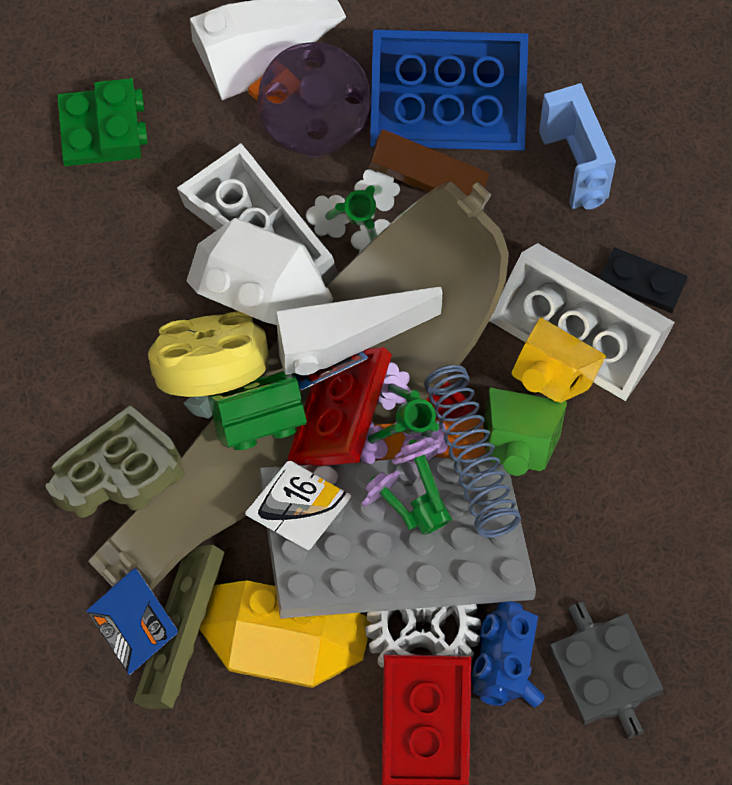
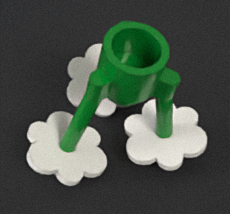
M368 169L364 172V180L357 182L355 191L351 192L346 197V200L339 195H333L329 199L325 196L316 198L315 206H312L306 212V219L311 225H315L314 231L318 236L328 234L332 238H339L345 233V224L351 222L360 225L361 231L355 232L351 238L353 247L360 250V253L390 224L385 219H379L375 222L372 219L375 217L376 207L381 211H388L393 207L394 196L399 194L400 187L397 183L393 182V177L378 171L376 172L373 169Z

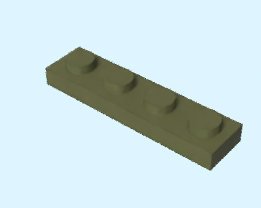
M197 546L181 560L165 607V612L178 629V633L147 660L133 701L141 707L148 709H172L175 700L179 696L181 682L188 661L193 654L194 643L201 622L206 615L207 604L214 583L220 572L219 568L224 551L216 546Z

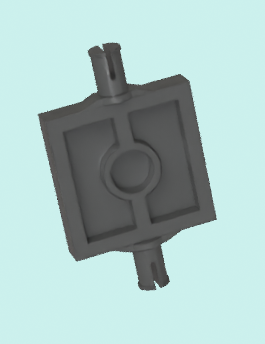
M578 602L577 606L576 604L570 606L568 611L571 613L578 630L572 636L550 644L549 650L583 724L586 725L604 717H619L628 739L634 738L635 734L637 736L643 734L645 731L642 729L634 710L642 702L661 695L664 689L628 613L607 622L593 623L584 602Z

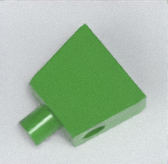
M490 388L484 419V429L488 430L490 435L485 442L493 444L495 449L489 456L499 458V464H503L505 471L514 476L523 475L528 469L545 470L561 435L567 402L559 403L549 398ZM486 446L487 453L491 450L490 446Z

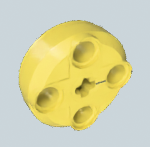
M240 311L224 315L204 316L191 320H177L164 324L159 329L160 336L148 351L151 373L155 378L157 387L165 393L185 397L215 395L240 388L259 378L266 371L269 364V350L265 331L253 323L252 316Z

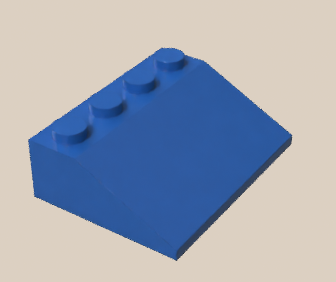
M373 30L370 147L375 146L378 134L384 129L406 139H415L411 141L428 148L525 151L528 34Z

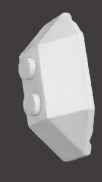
M239 218L232 219L198 243L186 280L197 294L274 325H277V311L328 304L333 301V297L329 289L325 287L321 275L305 245Z

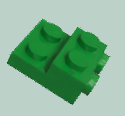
M133 78L94 82V91L57 94L64 166L142 158L140 146L148 145L146 123L138 122L137 112H144L142 88H134Z

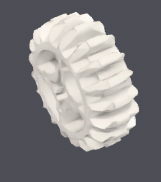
M476 604L399 610L402 614V620L407 626L400 632V638L395 642L389 633L388 623L396 610L367 612V620L373 623L366 626V636L373 639L369 643V650L371 653H381L378 657L380 667H384V654L414 655L409 652L418 647L428 649L433 655L471 656L472 660L474 652L470 647L479 645L480 636L475 631L480 629L481 620L472 617L477 612ZM452 614L457 622L459 632L454 642L448 646L444 641L445 635L440 628L446 623V618ZM422 621L423 626L425 622L430 623V632L424 633V630L421 633L415 630L416 623Z

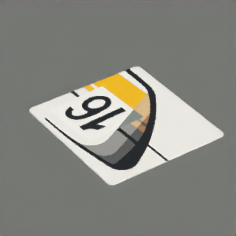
M287 461L245 514L302 548L310 550L351 499V495L294 462Z

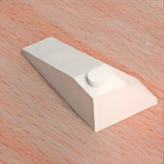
M251 0L227 4L190 18L192 41L221 100L248 91L249 86L275 65L279 68L282 65L285 66L305 47L316 42L343 21L346 15L338 0Z
M441 287L277 311L278 353L285 375L293 373L309 375L319 369H326L440 315L443 295Z

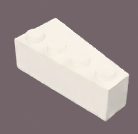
M242 143L177 188L184 206L216 231L232 219L239 218L305 245L321 275L324 285L332 281L338 274L333 256Z

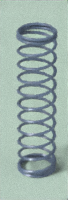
M443 366L427 376L424 386L426 391L430 393V402L435 405L436 417L440 419L439 428L445 433L443 438L445 444L450 446L448 453L455 460L454 469L460 474L459 483L465 488V499L470 502V514L476 517L474 521L475 528L482 537L492 538L507 534L518 526L521 516L519 511L514 509L515 501L503 499L509 494L510 487L498 485L503 481L505 473L498 470L493 471L499 465L500 460L499 458L489 456L495 449L493 444L484 442L490 435L489 431L483 428L478 429L485 420L480 415H474L480 406L477 402L469 401L474 395L473 389L465 387L470 380L466 369L462 366ZM455 371L463 373L450 375L440 380L433 388L429 387L432 380L442 374ZM462 377L451 386L436 389L450 379ZM470 391L471 395L459 403L450 405L440 404L445 398L456 392ZM433 395H443L438 402H435L433 399ZM473 404L476 407L475 410L465 416L445 418L447 414L460 406ZM438 407L449 408L442 416L438 413ZM479 418L481 421L477 426L469 430L460 432L450 431L457 424L468 419ZM443 420L448 422L455 421L447 430L442 424ZM476 432H485L486 434L483 439L473 444L455 445L462 438ZM448 434L460 435L453 443H450L447 438ZM481 446L491 447L489 452L480 457L460 459L467 452ZM453 448L465 449L458 457H455L453 454ZM487 460L496 461V464L487 470L477 473H466L472 466ZM458 462L470 463L463 471L458 468ZM493 474L501 475L499 480L490 485L471 487L475 482ZM463 476H477L468 485L463 482ZM499 488L506 489V493L495 499L476 501L489 491ZM468 490H483L473 500L468 496ZM474 504H489L478 514L473 510ZM498 504H512L510 508H498L482 515L489 508ZM503 515L516 516L511 523L504 527L491 530L481 528L493 518Z

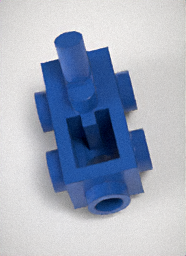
M498 602L497 610L487 614L483 621L479 634L480 655L475 662L471 676L474 685L473 693L481 696V701L489 705L503 706L506 702L522 697L535 708L545 698V695L528 680L532 670L530 661L538 616L523 610V606L517 602Z

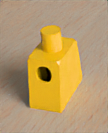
M540 317L529 335L511 374L523 382L527 390L540 392L553 401L562 403L589 390L607 355Z

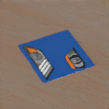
M136 568L129 572L87 610L128 675L132 674L178 633V629Z

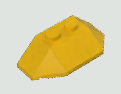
M245 580L213 586L207 604V612L199 630L228 671L313 688L363 661L368 640L366 626L370 625L371 622L367 620V616L361 613L280 618L275 586Z

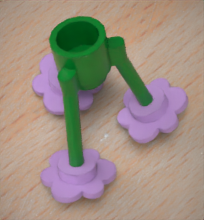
M392 362L389 363L377 404L381 403V406L386 410L393 409L396 403L403 404L399 406L396 412L395 424L383 429L380 426L374 427V423L371 422L360 457L363 463L372 464L375 459L385 457L388 448L382 439L402 431L406 436L403 446L411 438L426 436L433 440L441 441L442 446L438 448L437 454H442L448 448L443 439L444 432L439 428V421L435 422L436 413L434 407L427 400L420 399V394L417 390L410 391L406 385L410 380L409 374L405 371H399L398 366Z

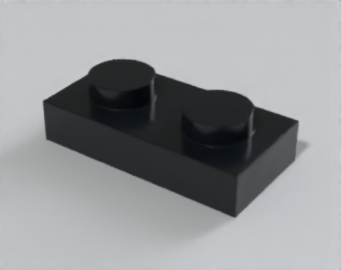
M614 247L600 280L636 300L673 313L688 276Z

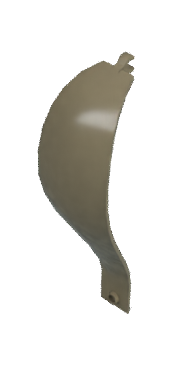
M451 181L435 187L389 224L326 286L333 297L332 303L441 287L443 295L440 315L368 348L385 347L392 354L390 362L396 364L399 371H405L409 374L410 380L406 385L410 391L417 390L420 394V399L426 400L429 397L430 393L426 391L424 382L431 372L447 365H460L475 346L496 309L506 283L509 252L501 229L483 211L491 194L479 182L472 186L473 191L469 196L463 193ZM278 339L268 349L269 364L266 371L259 378L284 370L278 353ZM448 372L432 380L429 387L433 388L440 380L452 375L454 372ZM446 382L442 383V384H441L440 386H438L436 389H439L440 387H442ZM311 386L303 390L299 388L303 408ZM381 403L377 404L372 418L374 425L396 423V412L403 403H396L395 407L391 410L384 409ZM213 416L181 456V466L185 472L183 478L152 497L147 506L135 510L88 559V562L112 587L136 568L152 591L177 563L199 544L247 516L245 514L246 511L261 494L260 468L284 466L296 432L284 438H272V435L256 439L257 445L252 448L233 450V447L227 448L219 440Z

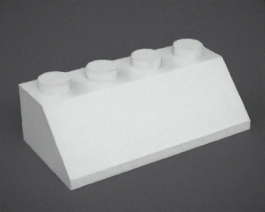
M538 243L521 253L501 293L496 309L489 320L526 342L538 319L542 317L607 356L594 383L624 401L627 400L659 353L675 323Z

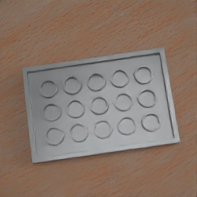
M432 457V459L428 460L439 495L452 521L427 535H422L418 527L409 531L403 518L383 496L366 507L362 505V502L368 495L365 488L370 483L372 477H376L382 472L386 475L393 474L398 470L401 474L389 490L409 512L414 510L410 503L426 494L416 463L409 464L404 462L393 464L392 460H377L372 464L361 461L359 463L326 466L299 465L349 493L351 499L310 550L302 548L267 528L280 618L534 600L536 587L521 520L518 526L507 534L492 538L480 536L474 525L476 517L470 514V502L464 497L465 488L459 483L460 474L455 471V460L452 458ZM489 460L472 466L466 473L481 472L491 468L496 463ZM458 462L459 470L463 471L470 463ZM499 464L493 471L504 472L505 477L498 485L510 487L509 494L503 499L515 501L514 509L518 510L511 476L505 471L503 464ZM283 466L260 468L261 493ZM493 474L475 482L471 487L490 485L499 480L501 475ZM463 476L464 484L468 485L477 476ZM499 488L489 491L476 501L495 499L506 493V489ZM468 490V496L473 500L483 490ZM474 504L473 510L478 514L489 504ZM498 504L489 508L482 515L498 508H510L512 504ZM503 515L493 518L481 528L491 530L504 527L511 523L516 516Z

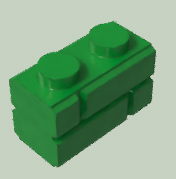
M284 371L258 378L245 386L228 392L208 395L217 436L227 448L233 447V450L252 448L257 445L256 439L272 435V438L291 436L296 432L295 427L305 425L307 422L296 377L292 374L285 375Z

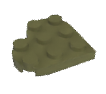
M130 405L62 455L52 466L55 474L50 483H46V488L57 507L65 511H74L77 517L84 518L93 514L98 505L109 499L119 504H127L131 510L142 509L148 505L152 497L163 492L169 485L179 482L185 472L181 466V456L170 437Z

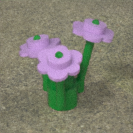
M426 436L411 438L405 442L404 446L401 447V452L396 454L395 459L392 460L393 464L404 462L409 464L416 463L426 494L410 503L414 510L409 512L389 490L401 474L398 470L393 474L386 475L382 472L376 477H372L370 483L365 488L368 495L362 502V505L366 507L383 496L403 518L408 530L410 531L418 527L422 535L430 534L450 523L452 518L439 495L427 458L433 457L438 453V448L442 446L441 441L433 440Z

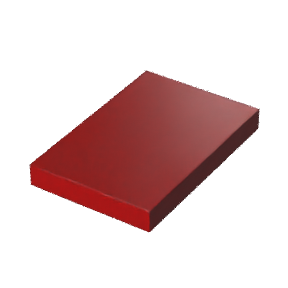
M385 347L362 351L368 359L311 385L304 406L307 422L305 425L298 426L287 461H292L297 465L312 466L359 463L392 354Z
M384 654L382 785H469L471 656Z

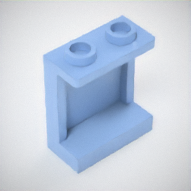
M580 83L544 94L539 128L542 141L546 145L566 139L578 165L575 167L569 202L571 208L575 209L581 206L585 209L596 208L609 198L616 160L583 86Z

